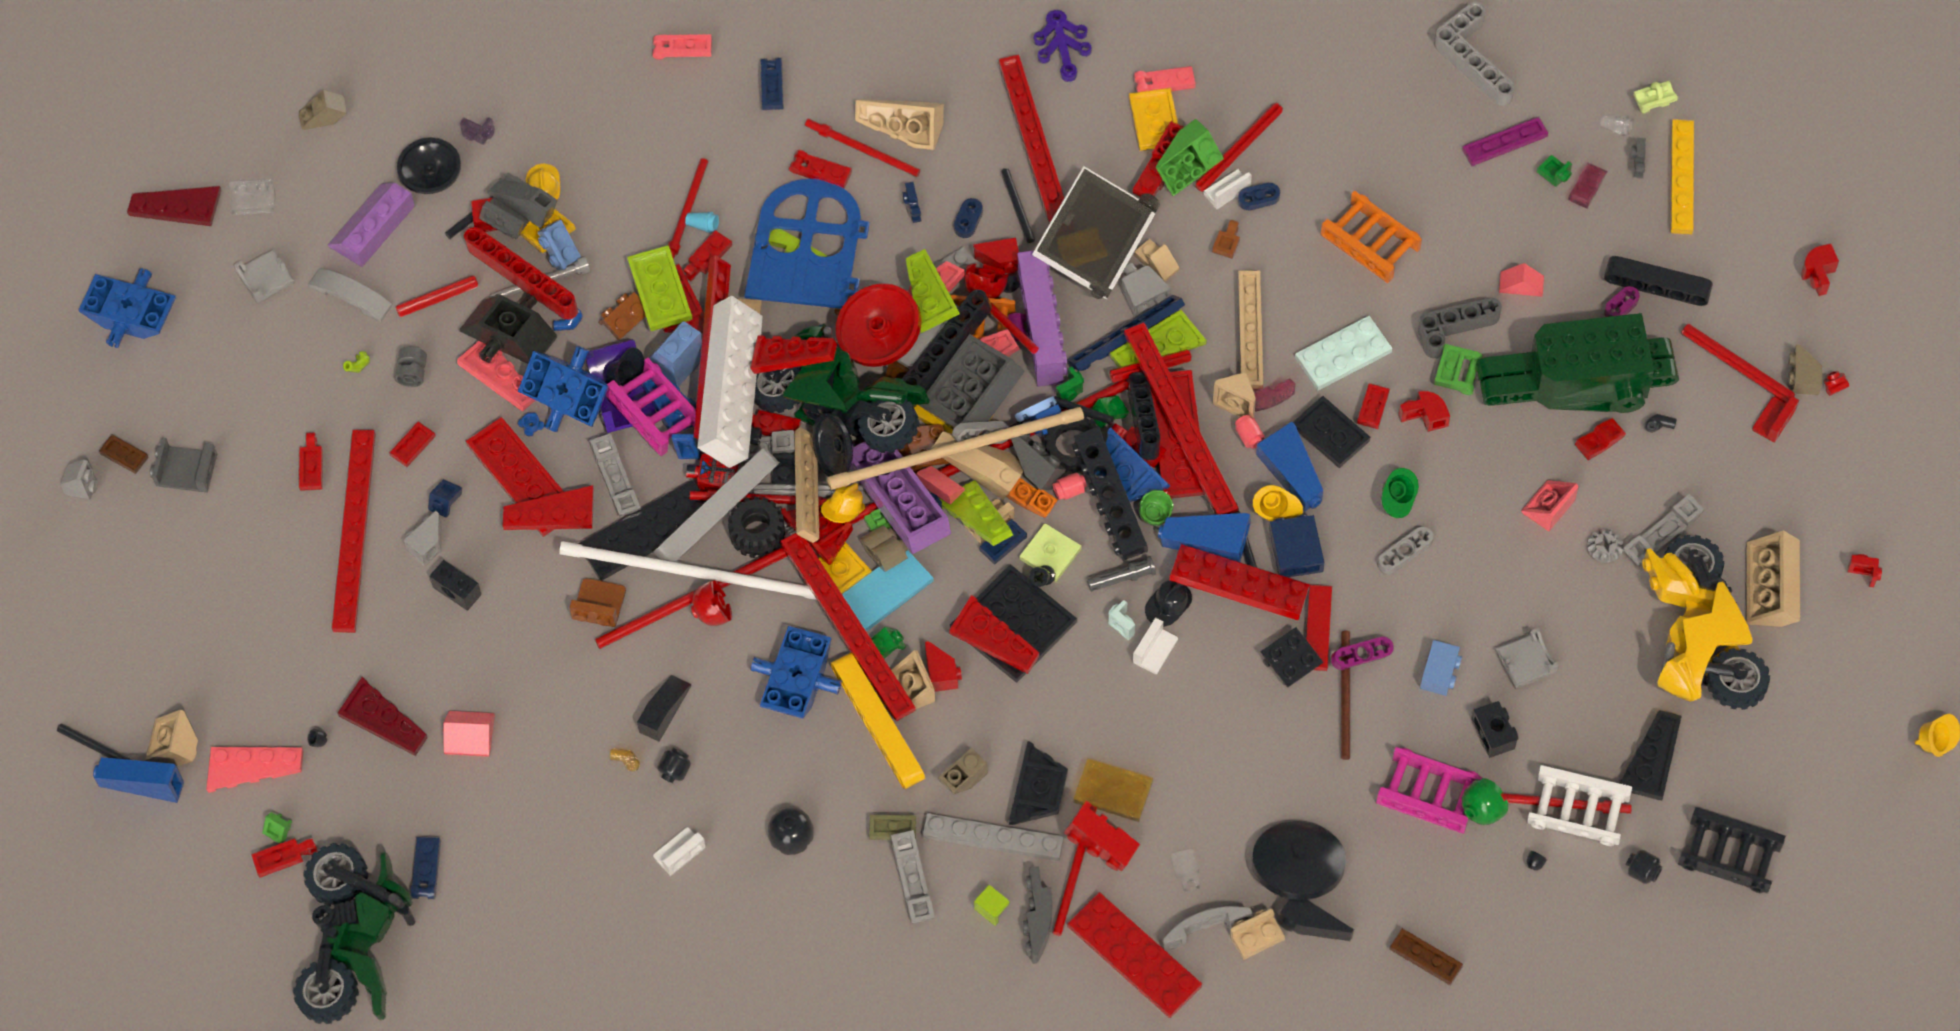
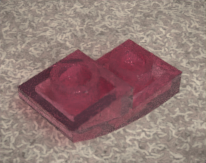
M1587 163L1579 176L1578 182L1569 194L1568 200L1587 209L1600 188L1607 171Z
M1289 378L1284 383L1280 382L1274 390L1269 386H1266L1263 390H1257L1254 393L1256 398L1255 412L1269 409L1289 399L1295 394L1296 383Z

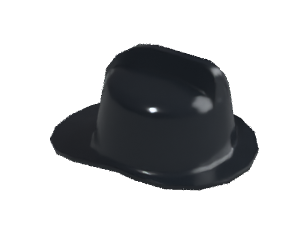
M629 348L619 360L610 363L606 370L605 383L608 384L614 380L619 386H624L642 374L645 362L642 352L638 348Z
M1166 581L1145 605L1146 618L1151 624L1157 618L1163 621V627L1172 625L1192 603L1190 589L1186 585Z

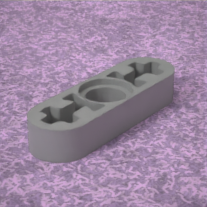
M1003 421L960 423L954 428L952 436L959 442L977 437L983 430H986L984 434H988L1009 427ZM1007 440L1000 441V442L993 443V444H1001V443L1006 442Z
M1427 527L1415 529L1380 555L1378 561L1379 570L1384 574L1395 573L1432 545L1433 532ZM1419 535L1422 537L1427 536V540L1422 539L1418 542ZM1402 546H1408L1411 548L1412 553L1403 555L1399 549ZM1385 560L1388 562L1393 560L1392 566L1390 564L1384 565Z

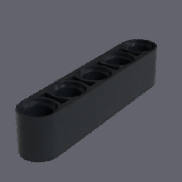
M1620 256L1609 258L1604 275L1605 281L1610 284L1634 287L1641 292L1697 306L1708 304L1713 287L1712 281L1707 278Z
M1134 372L1129 375L1128 399L1139 454L1145 460H1155L1159 457L1160 432L1151 389L1144 373Z

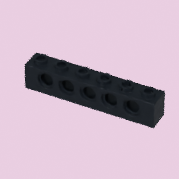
M1099 426L1074 435L1075 443L1072 444V448L1076 457L1080 456L1083 463L1080 464L1083 475L1089 476L1091 483H1088L1089 490L1092 496H1097L1099 503H1096V507L1100 516L1104 515L1107 522L1104 523L1108 536L1113 535L1115 542L1112 543L1116 556L1121 555L1122 560L1125 561L1148 552L1147 543ZM1095 451L1098 453V456L1091 459L1087 457V454ZM1104 471L1106 476L1104 478H1097L1095 473ZM1105 491H1113L1115 493L1111 498L1103 496ZM1119 510L1123 514L1119 518H1114L1111 516V513ZM1127 530L1131 535L1127 538H1122L1119 536V533Z

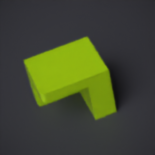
M988 885L975 899L974 910L996 926L999 923L998 916L1008 907L1010 901L992 886Z

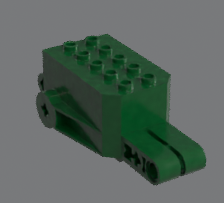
M1642 313L1543 324L1534 335L1531 352L1485 357L1476 362L1483 403L1488 406L1537 401L1548 409L1629 413L1639 410L1645 405V398H1648L1650 388L1670 386L1679 381L1671 339L1666 337L1647 339Z

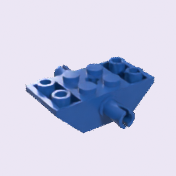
M143 268L139 269L133 284L95 274L79 308L81 314L101 327L111 330L106 340L107 345L119 348L124 334L146 339L160 334L176 296L146 288L152 277V273L147 269L145 271Z
M581 346L575 347L576 349L570 363L533 351L518 392L550 407L551 412L544 427L549 428L551 431L558 432L564 414L593 427L609 386L600 377L582 369L589 350Z
M788 626L776 661L770 662L754 657L751 671L770 676L760 702V707L804 719L811 710L819 689L838 695V689H841L842 681L823 676L827 665L831 637Z

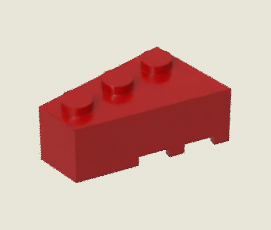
M1086 800L1064 833L1068 835L1067 838L1072 843L1077 845L1080 843L1087 848L1086 851L1090 855L1102 858L1106 861L1108 867L1122 872L1140 844L1120 827L1115 828L1107 823L1108 817L1103 813L1098 816L1090 809L1092 804Z

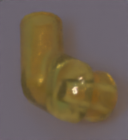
M611 749L610 760L622 761L627 770L631 772L639 769L640 761L633 751Z

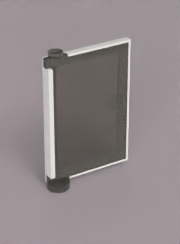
M1083 166L1032 255L1092 290L1091 295L1094 298L1102 299L1104 297L1107 299L1159 208V200L1148 193L1142 194L1138 199Z

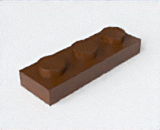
M1403 928L1390 946L1391 951L1450 986L1463 967V963Z

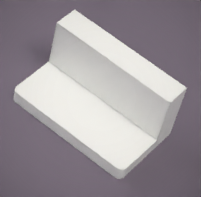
M1237 169L1204 190V196L1216 209H1219L1238 197L1241 190L1251 187L1252 175L1249 172L1243 175Z
M1155 618L1133 653V663L1154 674H1158L1176 645L1178 637L1163 630V621Z
M687 827L653 854V857L671 876L706 848L704 838L699 833L694 834Z

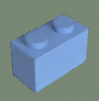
M1433 640L1420 689L1447 696L1448 689H1453L1457 676L1453 675L1454 669H1459L1462 656L1458 655L1460 647Z

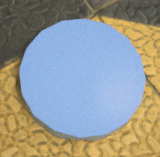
M1054 396L1014 416L1017 422L1020 423L1024 419H1029L1046 410L1049 406H1055L1057 402Z

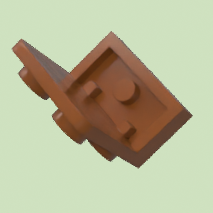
M941 424L917 427V435L912 438L913 441L910 444L904 445L905 448L897 450L902 457L930 450L941 433L945 432L944 427ZM944 458L914 465L910 468L916 474L923 467L949 464V462Z
M588 578L584 579L577 601L571 600L569 608L572 619L616 628L626 594L625 586Z

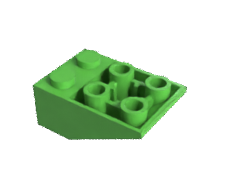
M1194 119L1177 133L1158 162L1156 169L1169 192L1174 197L1224 158L1208 129L1197 119Z

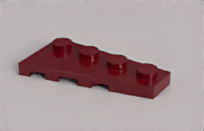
M220 186L133 193L127 213L128 216L212 227L222 190Z
M361 677L338 711V716L414 756L417 755L428 738L424 731L407 716H404L396 706L387 701L363 677Z

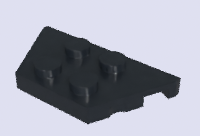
M1027 741L1009 825H1016L1059 814L1068 769L1061 763L1055 762L1046 752L1042 753L1030 741Z

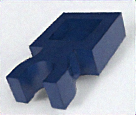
M914 182L905 183V192H902L904 205L908 204L913 223L921 222V212Z

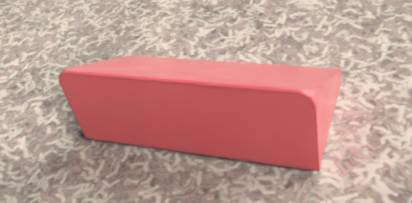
M932 466L916 473V476L926 489L950 505L965 491V488Z

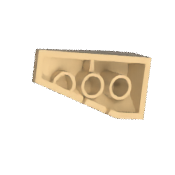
M857 99L855 121L876 131L884 132L890 135L891 138L899 139L913 148L934 150L943 127L944 104Z
M943 431L931 449L957 441L952 434ZM988 445L943 457L1002 500L1009 494L1023 473V468L1017 457L1007 451Z

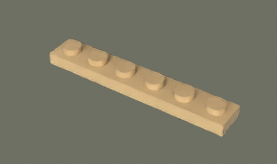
M1239 271L1241 373H1247L1252 389H1263L1260 271Z
M800 427L794 431L796 534L814 543L819 539L818 467L813 449V434Z

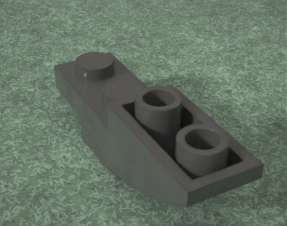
M1039 866L1030 867V876H1026L1027 890H1032L1033 897L1029 898L1030 912H1026L1027 920L1022 921L1024 935L1029 934V942L1025 943L1027 957L1032 956L1033 964L1038 963L1044 952L1052 922L1051 887L1042 888Z

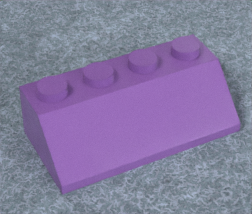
M396 183L380 184L330 241L328 247L363 267L415 207L411 192Z

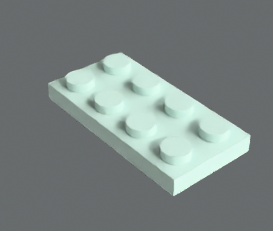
M1367 316L1295 353V359L1314 387L1319 391L1392 353L1393 348L1371 317Z

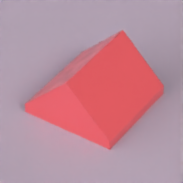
M1547 480L1521 511L1538 525L1550 531L1575 502L1579 486L1577 483Z
M449 711L443 722L444 754L490 757L495 714Z

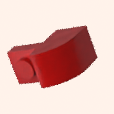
M1832 243L1812 249L1807 254L1802 268V280L1810 279V284L1813 289H1816L1818 296L1827 294L1830 286L1827 274L1836 272L1839 263Z
M1419 391L1416 401L1408 400L1400 404L1398 415L1401 422L1422 417L1427 432L1449 427L1450 414L1446 403L1439 395L1433 392Z

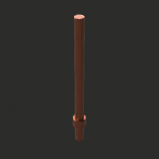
M1345 630L1341 632L1340 648L1350 646V631ZM1351 654L1345 657L1340 656L1339 658L1345 662L1351 658ZM1350 668L1341 670V759L1343 760L1350 759Z

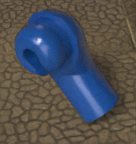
M578 309V314L573 319L554 320V331L575 329L582 320L581 310Z

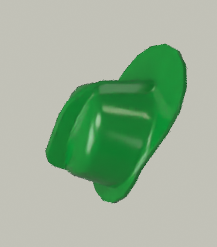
M1395 469L1383 483L1382 506L1391 517L1404 518L1412 509L1418 493L1419 483L1416 475L1410 469Z

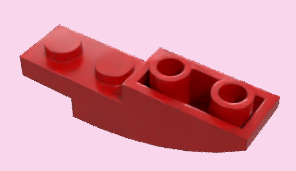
M1172 121L1169 123L1154 148L1150 161L1133 187V194L1152 201L1158 190L1163 188L1165 183L1156 166L1177 133L1184 126Z

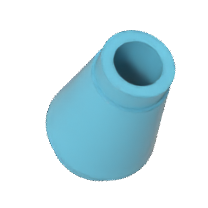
M713 212L688 213L686 225L711 233L718 229L719 216Z

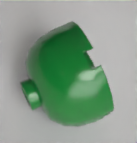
M1487 778L1476 779L1470 783L1461 798L1465 815L1479 825H1490L1502 819L1508 812L1507 799L1503 801L1501 796L1503 791L1501 788Z

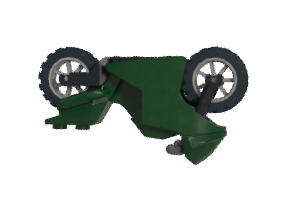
M825 323L807 327L792 336L800 337L801 340H807L809 337L834 338L832 329L827 327ZM838 343L834 361L757 373L754 396L755 403L762 410L765 411L766 409L770 413H774V411L782 413L786 409L791 410L794 408L795 404L798 405L800 402H803L804 404L795 413V417L814 426L816 419L821 414L833 413L845 423L852 436L862 435L866 444L871 449H877L881 453H885V451L893 453L897 449L905 448L904 445L910 444L913 441L912 438L917 435V427H919V417L913 406L929 404L930 402L923 387L916 384L914 386L909 385L899 378L892 379L884 376L860 391L857 368L849 354L843 351ZM773 390L772 395L766 394L767 392Z

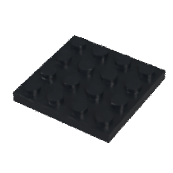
M1011 564L976 598L982 606L992 611L996 618L1006 623L1011 631L1021 636L1039 652V658L1036 663L1077 623V618L1041 588L1034 586L1025 575ZM972 646L1016 683L1026 674Z

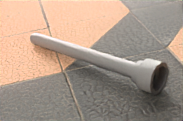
M584 256L573 262L574 265L546 275L555 281L575 273L585 275L591 273ZM514 285L492 293L490 298L499 295L509 297L523 292V290Z

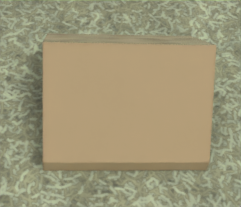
M1246 372L1215 381L1213 405L1238 417L1250 415L1251 418H1254L1256 398Z
M914 650L896 665L892 672L916 709L935 702V691L918 651Z

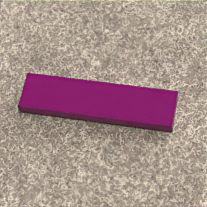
M1536 117L1464 145L1462 151L1470 165L1475 166L1548 137V131L1541 119Z

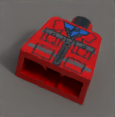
M704 453L701 455L700 466L687 465L686 478L697 479L700 491L708 492V489L718 491L738 472L739 463L729 468Z

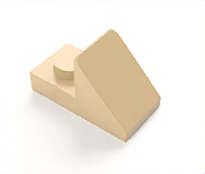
M1149 239L1134 251V256L1145 266H1150L1165 282L1180 270L1165 244L1159 248Z

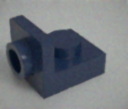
M443 479L430 492L428 510L432 512L437 511L439 515L447 518L450 514V506L462 495V487Z

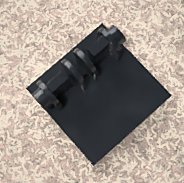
M1297 627L1261 651L1265 658L1263 663L1267 667L1271 666L1287 688L1324 663Z

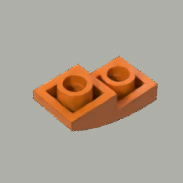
M1022 478L1018 479L1006 496L1021 507L1044 518L1047 517L1058 499L1045 490H1037Z

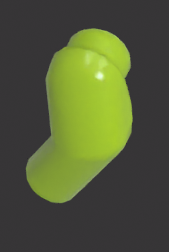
M360 351V355L356 354L357 361H345L343 369L347 372L359 373L370 363V356L365 351Z

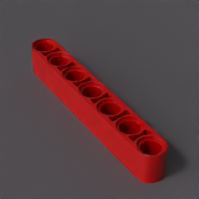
M471 227L464 232V239L470 254L524 292L530 294V296L533 295L537 301L561 318L569 320L577 316L579 310L572 292L480 228Z

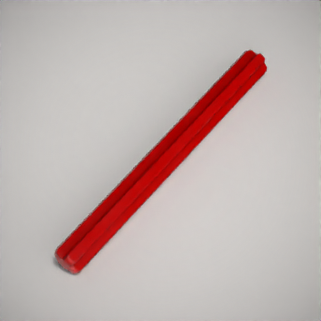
M1273 103L1222 155L1224 159L1196 181L1195 187L1199 191L1204 192L1282 113L1283 107L1278 103Z
M1687 324L1683 328L1682 335L1785 403L1789 401L1791 396L1795 397L1793 391L1691 324Z

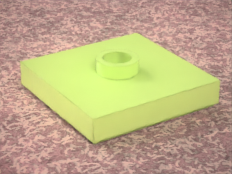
M1044 524L1019 558L1032 568L1043 565L1051 566L1055 571L1054 581L1057 582L1081 551L1082 546L1049 525Z

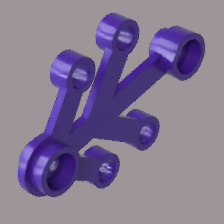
M1052 10L1046 16L1047 25L1041 32L1034 34V43L1037 46L1045 45L1046 38L1053 30H1055L1056 34L1049 45L1038 52V61L1048 63L1050 56L1059 46L1063 63L1060 76L1062 80L1072 82L1077 78V67L1071 63L1068 46L1077 50L1082 56H1089L1092 52V46L1088 42L1080 43L1064 34L1063 28L1074 33L1078 39H1084L1087 37V27L1071 23L1067 20L1066 14L1061 10Z

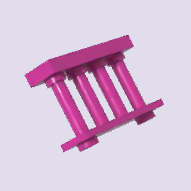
M649 358L645 359L644 373L624 386H619L614 380L607 384L609 387L606 397L660 457L668 452L669 439L672 438V434H678L691 424L695 427L696 408L665 377L659 365L653 363ZM649 379L658 386L638 401H632L627 395ZM663 394L672 402L652 416H646L641 411L643 407ZM677 409L686 417L665 432H660L655 426L657 422Z
M1395 747L1393 760L1397 761L1398 764L1389 787H1380L1376 804L1464 834L1469 818L1463 814L1461 798L1470 783L1476 779L1481 780L1483 777L1474 771H1464L1420 756L1410 749ZM1407 765L1420 769L1412 793L1408 796L1397 791ZM1429 773L1442 777L1433 803L1430 804L1420 800V795ZM1451 780L1464 785L1456 808L1453 811L1444 809L1441 806Z

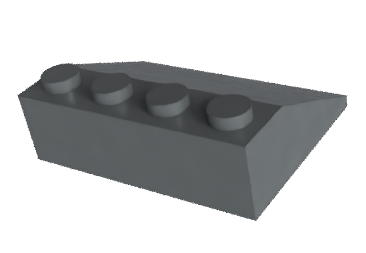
M969 334L926 394L930 400L929 404H920L919 406L953 430L960 423L988 422L1025 371L1008 356Z

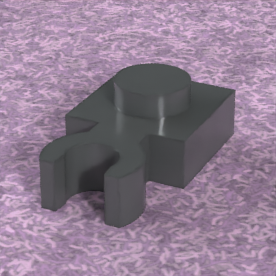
M1637 138L1635 146H1631L1630 157L1634 159V178H1643V172H1645L1646 138Z

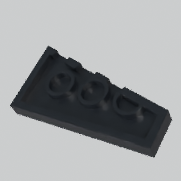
M1661 710L1657 713L1643 742L1640 744L1619 783L1631 786L1632 794L1662 801L1681 722V715Z

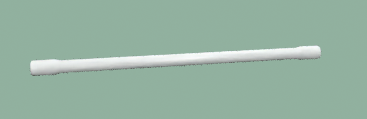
M562 541L559 554L578 558L584 557L713 581L716 580L817 600L808 585L586 547L581 544Z

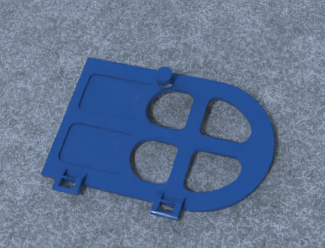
M819 179L792 181L772 192L761 209L744 297L746 299L842 309L848 296L858 292L860 279L851 278L858 238L867 239L870 225L869 221H861L860 209L853 196L841 186ZM798 194L808 198L804 219L794 220L774 216L777 207L787 198ZM823 198L837 200L845 209L848 221L845 224L818 222L816 217L820 200ZM860 227H865L864 233L859 232ZM774 229L800 231L802 237L799 248L790 253L777 251L769 243L771 231ZM821 233L842 236L844 238L843 248L833 256H818L811 250L813 235ZM768 244L767 248L762 249V246H766ZM850 284H855L854 290H849Z

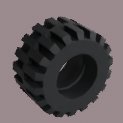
M754 497V500L746 498L744 503L738 502L736 504L737 509L732 508L731 515L728 517L730 540L737 551L741 550L742 555L750 554V558H755V555H759L761 558L764 554L773 552V549L777 550L780 548L781 540L784 539L785 535L784 518L781 509L776 507V503L773 501L768 503V498L763 497L762 500H759V497ZM759 521L768 525V528L761 533H750L745 530L753 522Z

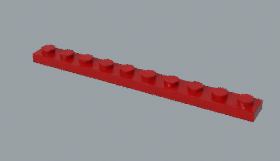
M1014 55L999 59V66L1050 224L1065 198L1020 56ZM1072 221L1068 227L1062 224L1054 238L1073 234L1074 227Z
M716 255L709 258L694 437L696 439H699L713 305L728 298L731 264Z
M1145 323L1124 330V335L1215 515L1238 512L1239 508Z
M352 430L332 622L333 632L356 633L376 437L375 430Z
M796 533L781 540L782 547L895 721L916 711L915 705L808 541Z

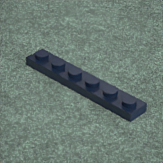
M1171 295L1067 359L1069 367L1072 366L1077 371L1088 369L1094 361L1106 358L1109 352L1126 344L1127 339L1124 335V330L1141 323H1145L1147 329L1155 326L1167 316L1173 315L1180 308L1184 307L1183 299Z

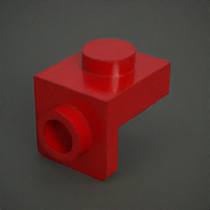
M1864 554L1851 556L1848 572L1870 576L1869 587L1874 588L1876 581H1880L1882 576L1879 559L1868 557Z

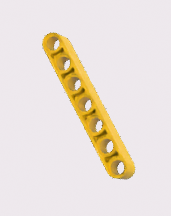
M850 652L830 662L835 676L838 680L842 681L841 686L903 789L906 790L925 780L922 768L853 654Z

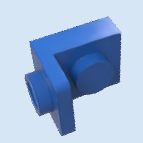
M1057 404L1030 417V420L1042 419L1059 414L1062 411ZM1047 429L1034 432L1039 437L1048 434Z

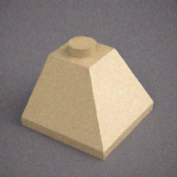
M178 710L155 719L145 761L171 763L181 766L194 760L197 754L198 739L184 711Z

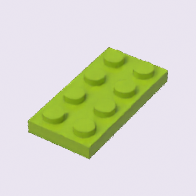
M669 245L627 257L650 331L692 320Z

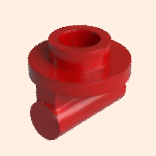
M1839 371L1827 374V378L1823 381L1829 396L1849 387L1845 374L1839 373Z

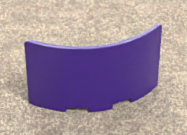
M631 339L589 351L586 357L589 373L600 377L605 382L606 370L609 364L619 360L627 349L637 348L635 341ZM642 385L632 390L628 397L632 401H638L647 393ZM605 395L600 410L607 433L632 427V424ZM652 402L641 409L646 416H652L656 413Z

